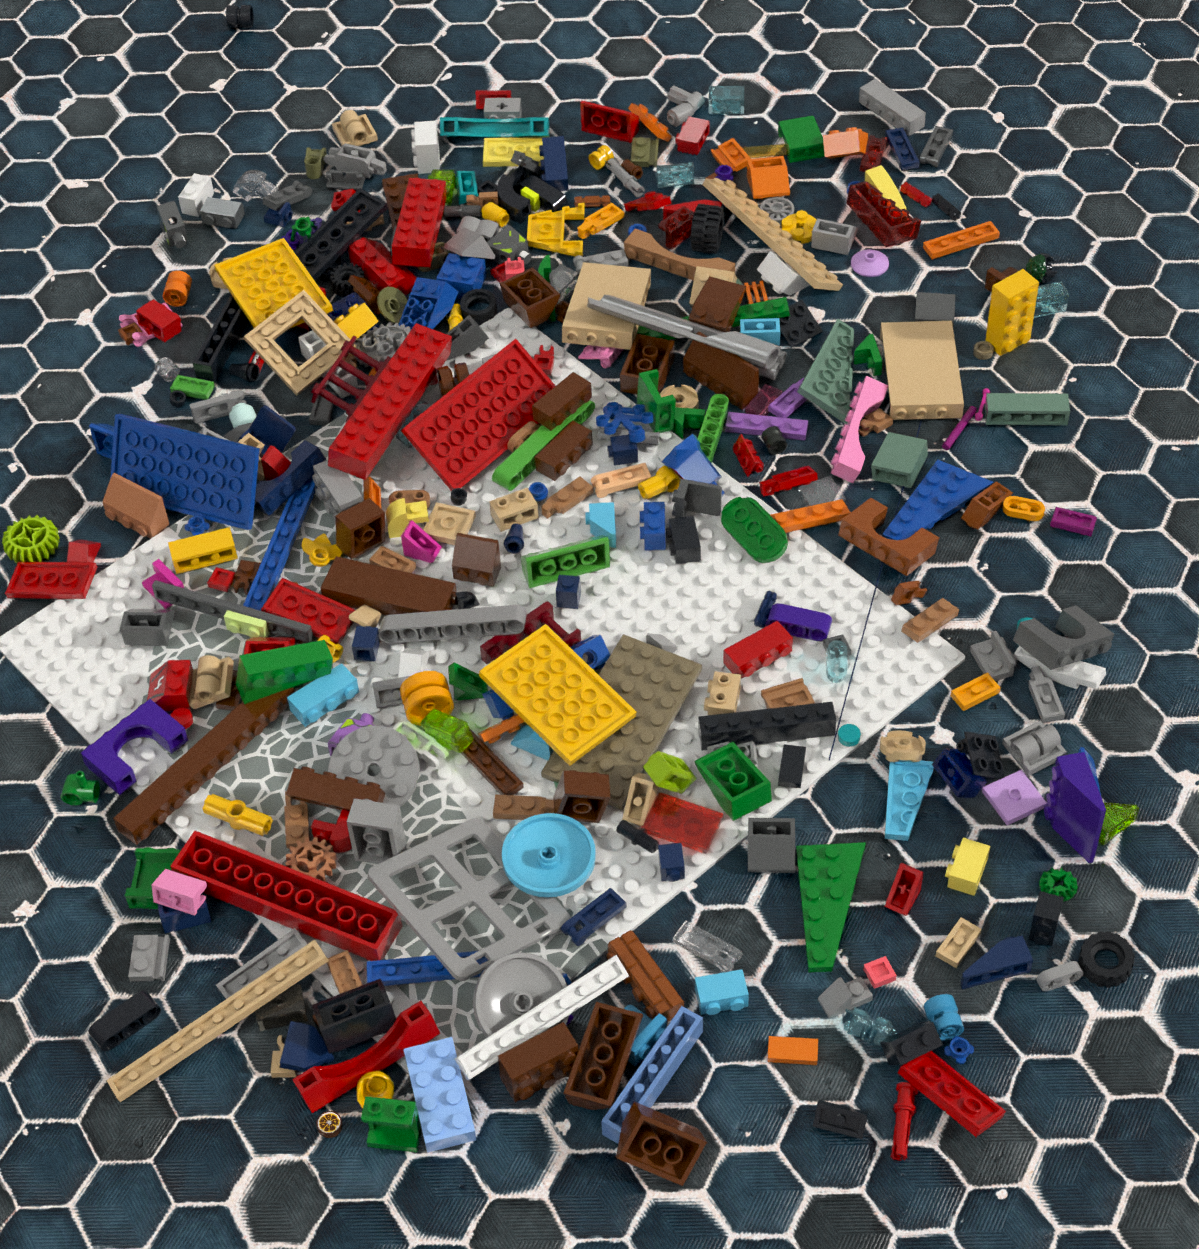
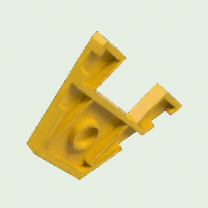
M579 203L578 207L574 208L565 206L562 207V210L556 212L548 210L528 215V246L574 257L578 255L583 257V241H564L565 220H584L585 203Z

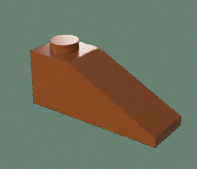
M996 481L972 498L961 519L966 521L968 526L979 530L1003 506L1004 500L1012 496L1013 492Z

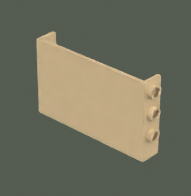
M583 262L562 325V343L630 350L639 325L588 308V297L599 301L603 295H611L645 306L651 286V269Z
M952 321L881 323L880 340H883L890 399L889 416L893 420L962 418L964 400Z

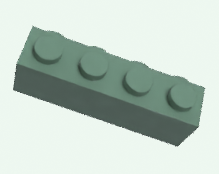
M986 393V425H1068L1070 415L1068 394Z

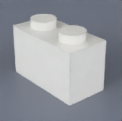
M193 174L178 196L182 214L200 216V209H202L207 197L212 198L214 195L211 177Z

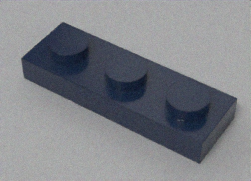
M904 128L886 130L885 137L901 171L919 168V160Z

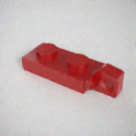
M809 465L771 476L772 479L759 482L760 492L763 496L773 495L775 491H787L794 486L808 485L812 481L818 480V475Z

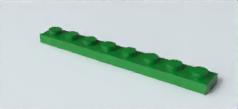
M783 297L739 306L732 327L740 326V319H769L790 316L787 298ZM689 316L682 317V319L689 320ZM639 326L637 334L667 340L675 339V337L643 326Z

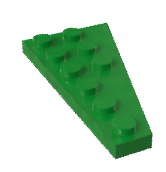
M866 842L796 846L808 973L833 971Z

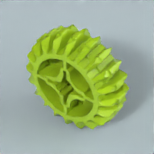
M30 515L26 519L20 518L18 522L13 521V526H7V531L3 532L2 538L4 552L16 564L18 562H42V559L49 560V555L55 554V549H58V543L60 542L57 527H55L51 520H47L45 516L40 518L38 515L34 518Z

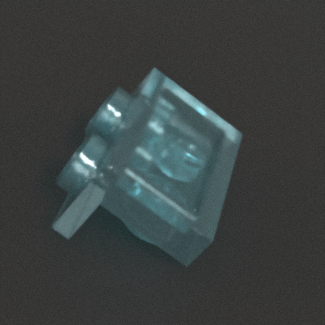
M693 162L656 166L658 188L694 184Z

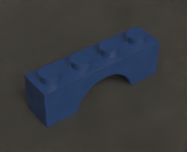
M304 440L290 453L292 457L291 464L282 475L269 481H260L256 485L254 507L267 516H270L314 475L313 466L327 460L319 447Z

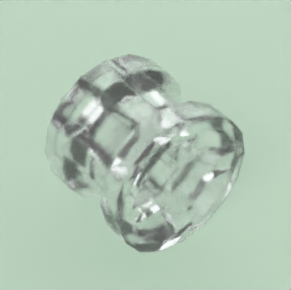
M169 357L159 359L155 365V371L167 382L175 380L177 375H179V367Z

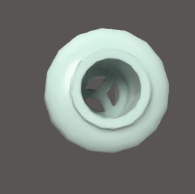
M239 403L232 407L229 418L235 429L239 425L253 422L256 414L251 405Z

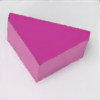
M413 520L409 521L401 535L403 553L407 557L433 563L442 548Z

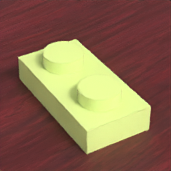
M229 610L226 611L224 620L227 630L250 637L269 636L265 620Z

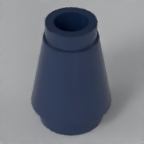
M520 524L511 525L504 540L505 549L512 554L519 553L524 548L523 527Z

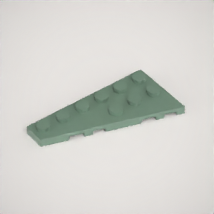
M837 319L797 393L847 424L845 418L851 408L850 393L852 392L853 372L851 368L853 355H851L854 345V329L840 319Z

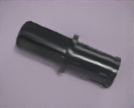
M622 820L618 824L616 832L631 840L633 845H639L650 853L658 850L659 841L646 834L644 829H638L626 820Z

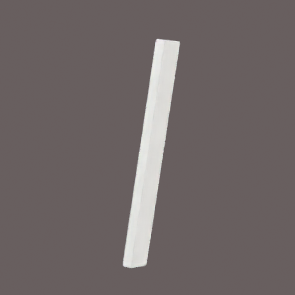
M617 955L613 956L456 1057V1063L465 1078L470 1080L496 1063L498 1055L539 1035L629 976Z

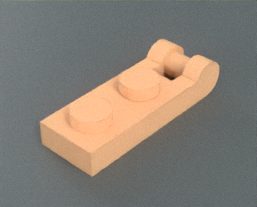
M641 463L595 475L591 478V483L596 488L595 493L597 497L604 498L609 493L638 486L639 483L651 478V474L646 463Z

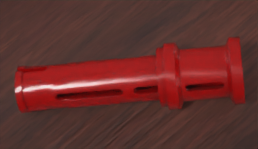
M908 1082L896 1084V1091L898 1092L897 1103L893 1107L896 1121L890 1157L898 1161L907 1159L910 1123L912 1116L916 1113L914 1101L915 1095L918 1094V1089Z

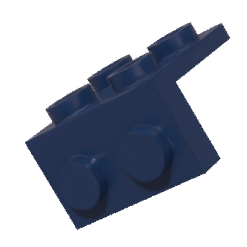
M264 405L250 428L240 436L239 440L250 433L265 445L259 455L262 458L270 445L283 453L296 428L268 406Z

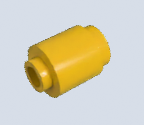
M493 202L483 206L481 211L483 219L494 221L500 227H504L508 223L509 214L505 209Z

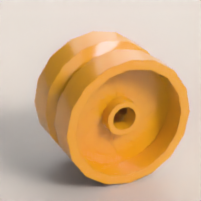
M436 671L415 673L401 684L399 689L401 699L404 704L406 717L412 724L429 726L437 724L451 715L454 703L449 692L447 679L442 673Z

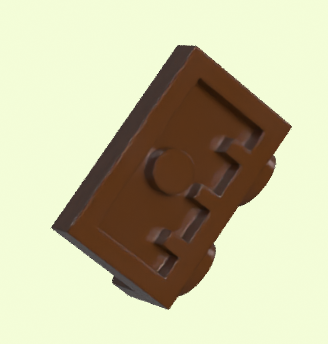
M351 275L348 282L353 286L356 296L375 314L379 315L381 312L378 308L377 298L380 291L367 279Z

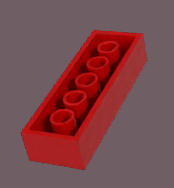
M409 178L392 243V264L419 267L431 266L446 203V181Z

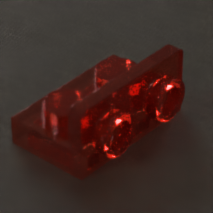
M682 206L658 224V228L666 232V247L671 250L691 236L694 212L685 206Z

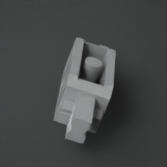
M346 143L341 148H330L329 155H325L323 159L325 163L335 166L339 171L345 173L346 171H360L365 178L369 179L372 174L384 175L387 171L386 162L376 159L375 152L371 149Z

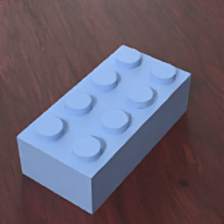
M449 1037L405 1048V1059L427 1153L476 1141L474 1124L461 1071L455 1061L457 1054L453 1038Z

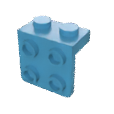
M627 1005L624 1009L643 1014L628 1058V1062L636 1067L646 1058L667 1028V1018L659 1013L652 1020L635 1006Z

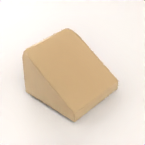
M363 605L351 613L348 618L363 627H376L381 613L367 605Z

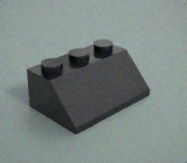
M381 978L312 1005L329 1054L342 1051L346 1047L359 1042H365L379 1034L387 1033L396 1021V1016Z

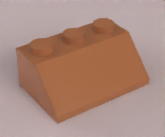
M116 473L112 474L102 502L105 515L110 520H116L122 523L124 527L137 531L143 537L147 536L151 539L161 533L169 525L162 497Z

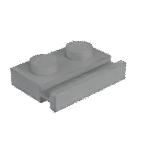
M134 935L128 975L130 982L154 981V979L165 981L170 943L169 935L164 937H158V935Z

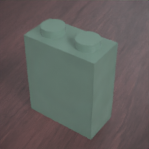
M888 432L871 465L872 480L912 488L928 456L927 440Z

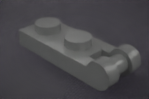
M935 126L920 156L919 163H929L934 167H938L940 159L953 136V130Z
M296 180L291 186L263 197V204L277 211L286 202H289L291 205L308 198L312 193V188L307 185L303 186L301 182Z

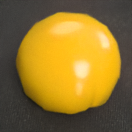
M381 1071L366 1073L359 1080L356 1097L361 1108L364 1106L365 1096L393 1099L394 1083L389 1075Z

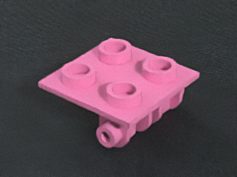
M588 345L583 349L578 359H600L601 366L607 368L612 365L624 349Z

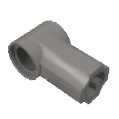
M672 86L667 94L668 100L678 105L690 103L694 112L705 103L701 93L695 91L691 94L676 86Z

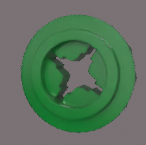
M1051 867L1049 871L1043 872L1039 881V887L1042 892L1064 897V902L1070 900L1076 894L1078 888L1077 878L1072 876L1071 871L1066 872L1062 867L1059 869ZM1060 880H1064L1063 885H1058L1054 887L1055 881L1059 882Z

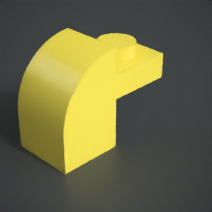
M402 498L392 502L386 509L389 538L401 537L411 520L415 523L429 522L426 501L405 504V499Z

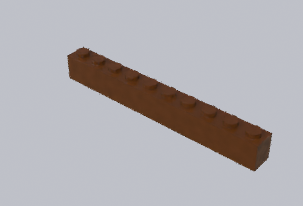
M294 687L244 704L242 701L113 818L118 832L136 845L146 839L159 824L164 823L172 812L179 809L184 801L192 794H195L207 780L213 778L220 768L228 764L232 757L240 750H243L255 736L260 735L268 724L275 721L279 714L289 707L287 697L295 693Z

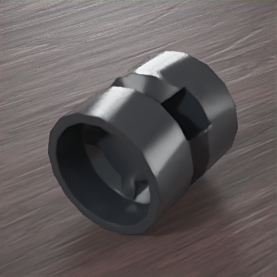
M228 5L226 8L228 28H238L240 25L243 28H253L254 12L252 5H242L240 8L236 5Z

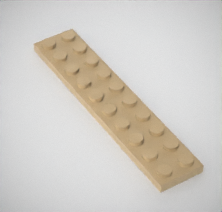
M705 178L702 185L814 289L834 291L841 289L843 284L837 280L838 277L827 271L823 263L815 260V256L812 253L803 249V245L800 242L791 238L792 235L789 232L782 230L778 222L772 220L766 211L761 210L755 201L750 200L744 191L736 187V183L731 180L722 181L718 178Z

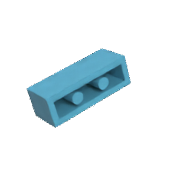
M341 663L331 669V674L315 679L288 696L287 700L290 711L306 727L358 694L357 679Z

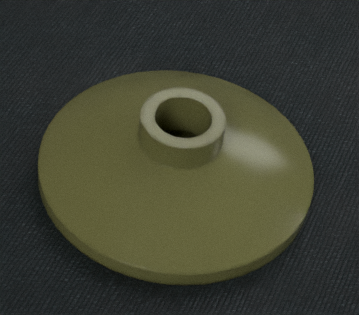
M386 287L378 294V308L388 321L399 324L408 300L399 289Z

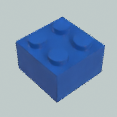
M449 253L436 279L446 281L459 291L456 298L461 299L468 291L481 289L486 278L485 259Z

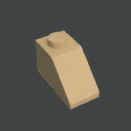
M639 772L632 776L622 820L639 826H645L659 789L649 775Z

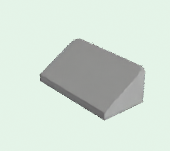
M410 676L373 682L376 707L381 708L403 704L399 689L401 684Z

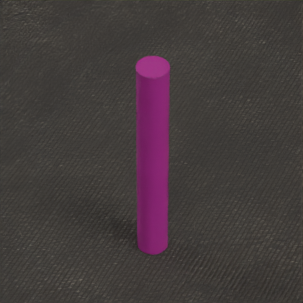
M970 406L943 443L942 448L944 450H949L976 413V407Z

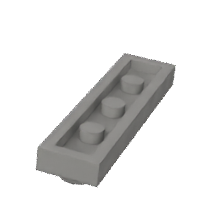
M294 928L216 984L225 999H227L306 946L307 942Z

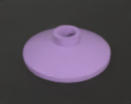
M862 250L852 257L851 267L854 272L861 276L876 277L887 271L889 260L880 251Z

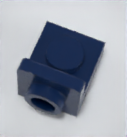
M286 202L277 211L269 208L263 217L264 222L285 227L293 216L290 203Z

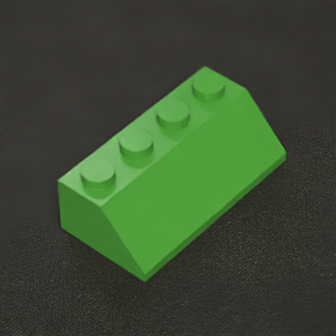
M603 535L591 537L582 541L521 556L522 571L528 587L533 588L556 582L559 575L579 576L609 568L608 537Z

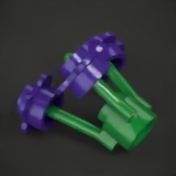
M301 217L296 220L295 225H292V230H289L286 236H282L281 239L284 238L291 249L296 250V247L304 241L300 235L307 236L309 239L322 226V219L317 217L310 220V217Z

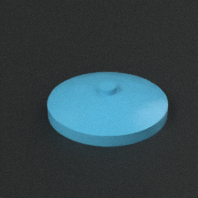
M545 813L524 819L508 833L502 847V863L508 879L521 891L537 897H558L576 890L590 877L596 861L595 843L590 832L577 820L562 814Z

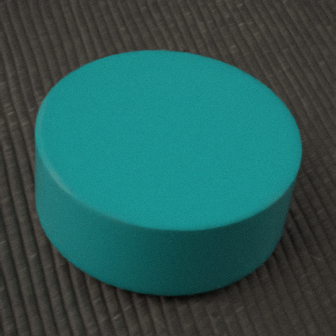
M845 724L839 728L838 741L842 745L852 747L859 743L861 732L856 725Z

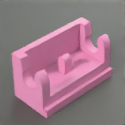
M165 869L152 884L154 903L195 916L197 910L206 900V896L201 894L206 889L207 883Z

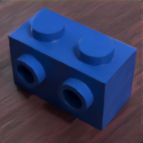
M644 502V511H640V523H644V527H640V539H644L645 550H666L665 502Z

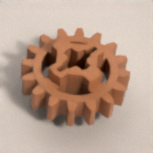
M305 837L304 843L297 840V847L290 846L291 854H286V867L326 882L325 876H332V869H336L335 860L337 859L333 846H327L325 839L319 843L317 837H314L313 841H309V838Z

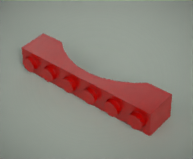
M420 1000L401 1012L389 1031L364 1053L339 1064L313 1066L292 1080L311 1113H314L357 1086L359 1080L366 1073L381 1071L404 1057L405 1048L424 1044L441 1033L431 1013Z

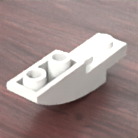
M1021 646L1014 653V657L1030 669L1040 666L1044 677L1051 678L1053 681L1074 689H1078L1079 685L1097 689L1106 675V668L1083 661L1050 670Z

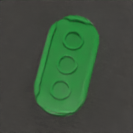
M736 497L723 507L721 518L723 527L752 559L761 563H769L779 559L785 553L788 546V538L784 529L755 499L751 497Z

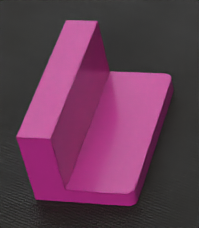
M160 559L152 563L155 574L142 582V586L154 598L152 584L155 580L184 588L183 582ZM157 600L164 609H167L173 605L164 601Z

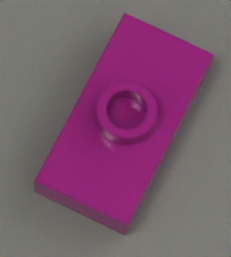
M1055 507L1050 526L1092 536L1097 517Z

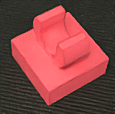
M520 257L515 261H511L510 258H507V261H505L506 280L524 272V260H521Z
M886 956L864 964L863 970L874 989L896 981L897 975Z

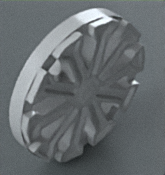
M783 197L768 198L760 205V209L766 211L770 218L779 224H782V219L794 214L793 203Z

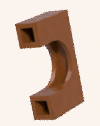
M873 498L868 499L842 519L838 536L905 576H908L936 552L939 537L924 528L919 529L912 536L904 540H891L879 535L875 530L884 524L888 507Z

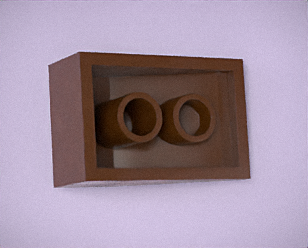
M709 276L694 302L688 318L689 321L723 332H730L746 286Z

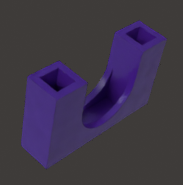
M149 699L130 715L123 718L112 729L106 731L98 740L88 745L81 752L85 766L118 795H121L137 782L133 769L118 757L122 746L132 739L146 737L157 741L172 754L188 741L185 727Z

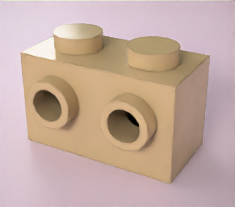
M528 488L489 501L491 516L500 532L510 529L513 524L521 525L539 518L538 504Z
M714 672L713 680L708 682L707 693H710V697H706L704 702V711H708V715L736 712L741 689V675Z

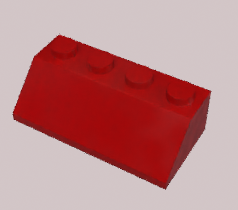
M362 237L349 245L350 262L354 266L357 264L359 267H362L364 276L379 291L386 287H394L399 289L404 295L411 293L417 277L404 265L392 264L390 251L382 243Z

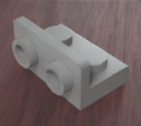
M997 631L991 633V639L970 646V652L983 674L988 672L995 681L1013 676L1016 659L1012 653H1009L1004 638L1000 637Z

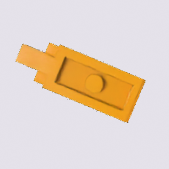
M610 203L584 218V222L577 227V236L585 239L590 234L594 235L624 218L625 212L613 203Z

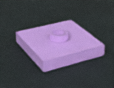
M1022 770L982 788V793L1006 825H1010L1038 812L1047 805V802Z

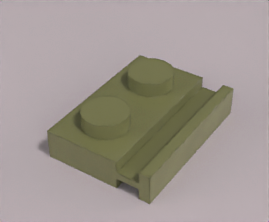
M643 137L633 138L631 162L640 167H649V165L657 167L659 138H656V140Z

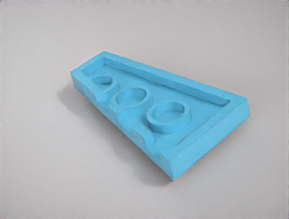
M910 760L889 762L885 839L908 841L936 762L922 760L919 762H912Z

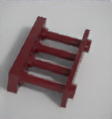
M354 335L350 341L346 340L341 347L342 353L321 383H316L311 391L313 394L312 403L315 404L319 396L346 411L348 415L346 423L391 360V357L387 356L384 362H379L355 348L354 344L357 337ZM350 353L375 368L376 374L369 376L344 360ZM339 367L365 382L367 386L365 390H359L335 376ZM331 382L355 396L357 400L355 405L352 403L348 404L325 390L328 383Z
M546 601L527 614L523 632L519 634L497 635L480 646L481 660L489 664L545 624L569 647L581 641V631L576 629L570 634L567 633L553 620V605Z

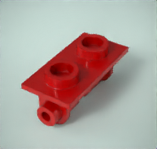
M740 434L732 449L746 476L749 477L752 471L762 472L764 464L759 456H756L757 452L752 441L744 439L743 435Z

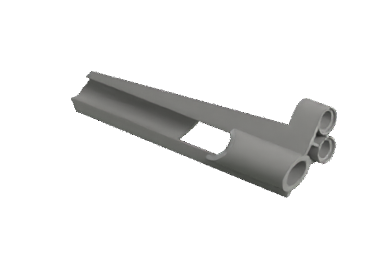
M603 295L599 301L588 297L587 307L675 338L686 337L736 354L750 364L756 365L760 376L772 380L776 379L779 369L783 367L787 352L781 351L780 346L737 331L723 332L611 295ZM700 331L701 333H703V334L706 335L707 337H703V336L697 335L696 333H698V332Z

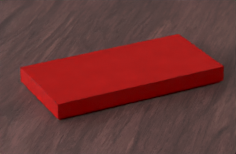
M18 562L5 595L7 598L85 599L96 573L97 565L95 562Z
M285 578L280 580L261 608L263 612L310 625L313 636L320 638L323 635H327L330 641L335 644L341 643L352 626L353 621L348 617L356 611Z
M932 1051L905 1063L898 1071L900 1076L975 1137L1003 1118L1006 1112Z

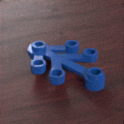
M617 402L608 403L603 408L604 415L596 417V425L604 427V433L607 435L616 433V429L622 424L629 431V440L633 443L642 442L646 437L642 426L634 425L632 422L649 424L654 421L653 413L645 412V405L637 404L633 408H627Z

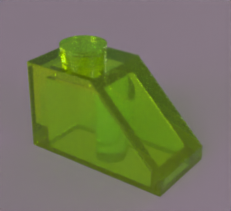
M1103 802L1106 813L1099 837V842L1102 845L1108 843L1137 820L1139 812L1137 805Z

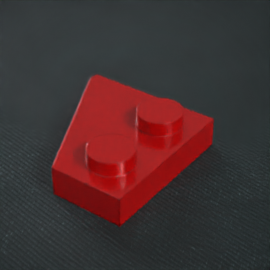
M650 191L645 193L644 197L625 203L624 207L625 211H631L635 208L638 211L656 210L672 203L670 196Z

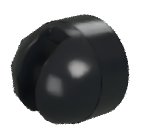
M179 390L171 392L169 399L171 405L177 408L182 407L185 404L186 395Z
M462 488L453 489L450 496L451 502L455 506L465 504L467 492Z

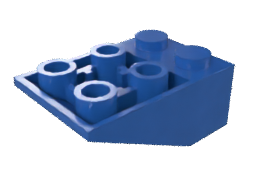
M417 277L398 325L405 324V328L409 326L411 330L417 323L434 329L452 309L459 291L446 281Z

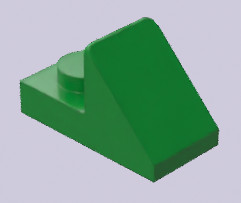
M869 334L855 349L854 364L867 363V367L872 370L873 376H879L882 373V358L874 335Z
M675 407L673 431L683 439L684 428L701 429L705 418V409Z
M455 662L448 666L449 684L454 687V700L484 698L482 694L488 691V684L479 674Z

